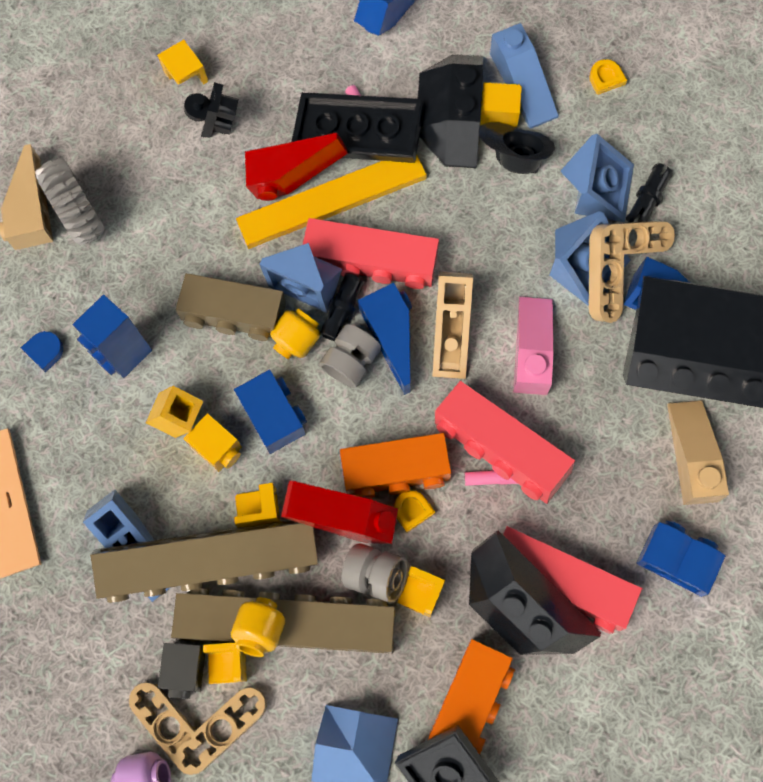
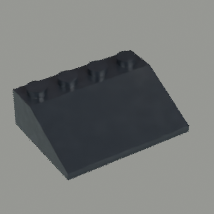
M643 276L623 370L626 385L763 408V295Z

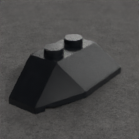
M452 54L419 73L418 99H423L425 103L420 138L445 167L477 168L483 56Z
M496 531L472 550L469 605L520 655L575 654L601 637L602 632L502 533Z

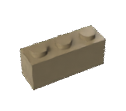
M185 273L175 310L181 321H184L183 323L188 327L202 329L204 325L216 327L218 332L223 334L235 335L236 331L248 333V336L252 339L267 341L268 337H271L270 332L274 330L277 321L284 313L286 299L283 291Z

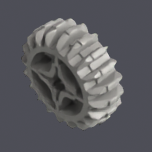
M59 157L53 161L50 160L36 170L38 183L75 243L82 246L88 242L98 239L97 237L104 234L105 227L64 159Z

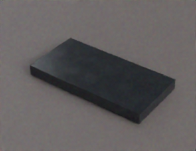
M301 92L291 142L337 133L347 147V154L342 158L415 163L425 103L423 99Z

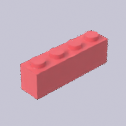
M308 218L303 245L309 243L314 257L341 268L340 275L343 277L346 273L357 277L359 275L372 277L373 281L381 284L399 281L405 282V286L412 289H423L424 286L432 287L439 239Z
M459 381L435 410V425H437L436 428L440 433H444V436L452 440L455 438L461 442L465 450L472 457L479 460L483 458L493 465V470L503 479L509 480L511 478L521 485V490L533 500L538 501L540 499L548 504L572 473L575 463L573 458L462 381Z
M506 527L503 535L583 615L594 619L593 624L598 629L613 634L615 629L618 631L626 629L641 593V587L515 529Z

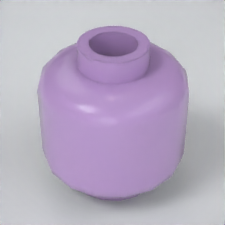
M144 752L122 758L116 766L111 782H171V772L168 763L157 753Z

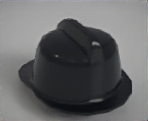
M487 122L482 124L478 130L482 141L496 151V159L500 165L513 173H537L542 160L553 155L555 151L554 142L541 133L522 130L499 122Z

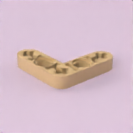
M662 221L600 224L593 228L589 240V313L594 320L613 323L620 318L623 311L624 254L667 251L671 248L675 238L674 229L670 223ZM634 229L637 234V240L635 245L631 246L629 234ZM650 234H659V239L650 240ZM609 236V242L605 243V237ZM604 254L609 255V258H604ZM606 265H609L611 275L609 280L604 282L602 271ZM609 289V292H603V290ZM608 304V309L604 310V305Z
M140 683L134 687L129 696V706L133 713L178 769L189 775L198 774L210 766L264 715L267 708L266 698L260 690L244 688L237 692L204 724L195 730L162 689H158V685ZM142 691L145 693L153 691L155 693L152 702L157 709H162L164 704L168 708L167 711L159 714L153 723L149 720V717L155 715L152 709L148 706L142 708L139 706V703L142 701V697L139 694ZM245 695L248 698L256 696L259 700L255 704L258 711L255 714L246 712L239 719L245 722V725L239 728L236 719L228 714L227 710L232 707L233 712L237 713L244 706V702L241 699ZM168 717H174L180 724V731L173 739H167L161 733V724ZM221 719L228 721L232 727L231 736L225 742L217 741L212 735L213 725ZM203 733L207 743L216 748V751L211 754L210 749L207 748L198 757L201 762L199 766L196 764L187 766L185 763L188 757L186 749L188 747L191 750L198 749L204 743L199 739V736Z

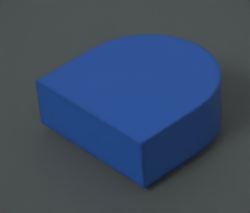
M48 331L35 334L21 347L45 373L63 354L61 340L55 334Z

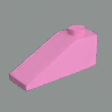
M519 297L513 393L548 395L552 385L553 299Z

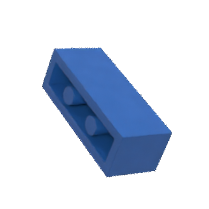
M104 294L72 324L81 334L77 341L87 349V352L111 376L117 372L125 378L152 351L130 318Z

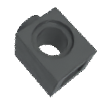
M164 643L158 689H168V697L190 699L191 691L201 692L205 662L203 646Z

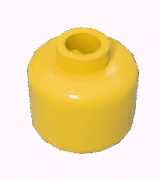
M299 308L295 312L292 310L285 311L277 321L274 330L270 332L271 338L276 342L273 349L288 360L292 355L297 358H304L320 338V332L317 329L319 323Z
M258 597L256 601L243 603L239 608L231 630V637L236 642L235 647L239 651L254 657H263L265 653L274 651L284 628L285 618L277 609V603L270 599Z

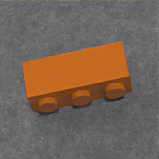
M444 433L340 449L347 494L371 499L375 497V492L389 490L390 495H399L409 492L410 486L424 485V489L441 488L445 486L444 481H448L451 478Z
M471 639L427 740L459 725L477 752L481 754L486 739L480 737L485 723L492 725L501 704L495 702L500 687L507 690L512 680L515 669L509 666L513 658Z

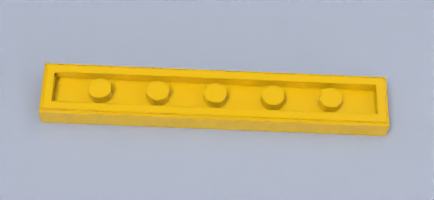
M417 154L415 163L380 161L237 217L236 221L248 249H251L306 227L308 218L324 220L426 179V173Z

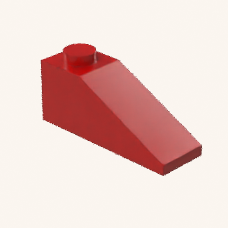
M333 133L245 151L246 187L257 199L263 201H271L278 196L288 195L347 154V147L339 135Z
M289 481L281 517L363 543L392 544L398 509L372 499L301 482Z

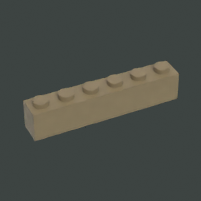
M293 520L94 549L90 555L96 599L106 598L108 603L129 599V594L144 592L145 597L165 594L166 588L180 586L181 591H190L202 588L203 582L217 580V585H229L239 582L238 577L253 575V579H267L275 576L274 571L289 569L290 574H298L310 571L311 565H318L313 527Z
M204 588L187 591V594L176 593L171 638L187 641L235 643L231 637V630L239 608L245 602L256 601V598L244 597L245 592L238 590H223V596L209 595V589ZM259 592L258 597L267 598L277 603V609L285 618V625L277 645L279 647L392 654L395 607H388V602L366 599V605L352 604V598L330 597V603L316 602V596L295 594L293 601L280 600L279 593Z

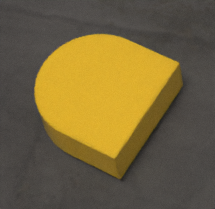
M599 60L591 68L589 79L597 95L624 86L627 83L622 69L612 60Z
M417 491L401 493L394 503V508L398 509L397 520L406 533L436 514L427 499Z

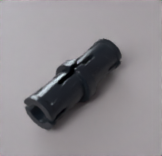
M655 164L645 185L641 186L636 193L638 198L626 217L627 222H634L638 214L641 216L637 222L648 221L654 207L659 206L663 199L662 192L673 175L669 167L666 168L664 174L660 177L659 175L665 165Z
M349 273L344 275L335 299H331L328 305L330 310L320 330V335L335 342L336 337L344 325H346L349 317L354 315V305L364 285V281L361 278Z

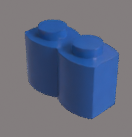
M672 521L658 522L653 525L636 564L701 597L709 595L726 557L725 554L718 551L719 546L706 538L698 537L697 540L692 539L685 534L686 529Z

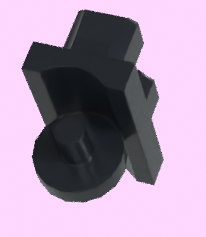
M214 82L210 99L203 94L194 93L189 95L184 102V112L189 119L198 122L205 121L201 137L211 138L212 131L230 134L239 99L223 95V84Z

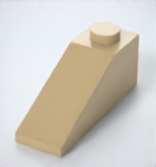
M31 144L24 145L1 207L3 222H0V235L3 241H8L15 250L53 242L46 195L36 178V170L41 167V161Z
M439 272L432 377L466 379L473 274Z
M692 401L667 404L683 505L720 502L729 495L723 458L703 402Z

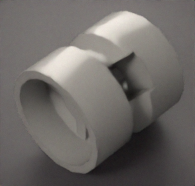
M346 324L335 339L336 348L331 347L328 349L319 366L329 376L348 387L356 388L366 373L364 366L373 363L381 350V345L367 332L356 326Z
M358 543L350 549L346 556L342 569V583L347 589L362 594L370 592V595L374 598L393 603L404 590L409 564L403 556L387 551L381 554L377 548Z

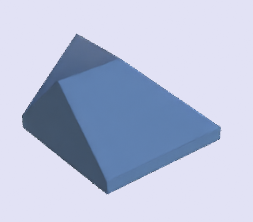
M598 134L592 135L560 172L578 190L574 214L588 216L600 211L604 213L608 220L625 222L634 164Z
M600 211L555 230V260L549 276L588 306L590 234L597 225L609 224L604 213ZM609 236L605 237V243L609 242ZM604 254V258H609V255ZM624 254L625 267L631 261L627 254ZM606 265L602 271L604 282H607L611 275L609 265Z
M309 243L262 258L259 265L270 288L283 291L284 294L325 313L328 312V305L334 297L342 271L341 268L314 257Z
M326 705L315 743L311 781L387 782L398 718Z

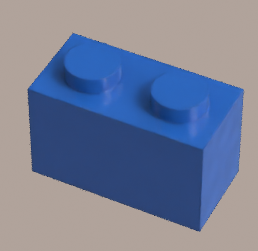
M269 369L234 389L269 454L306 435L302 425L307 423V420L298 405L291 407L286 396L291 393L281 376L275 379Z

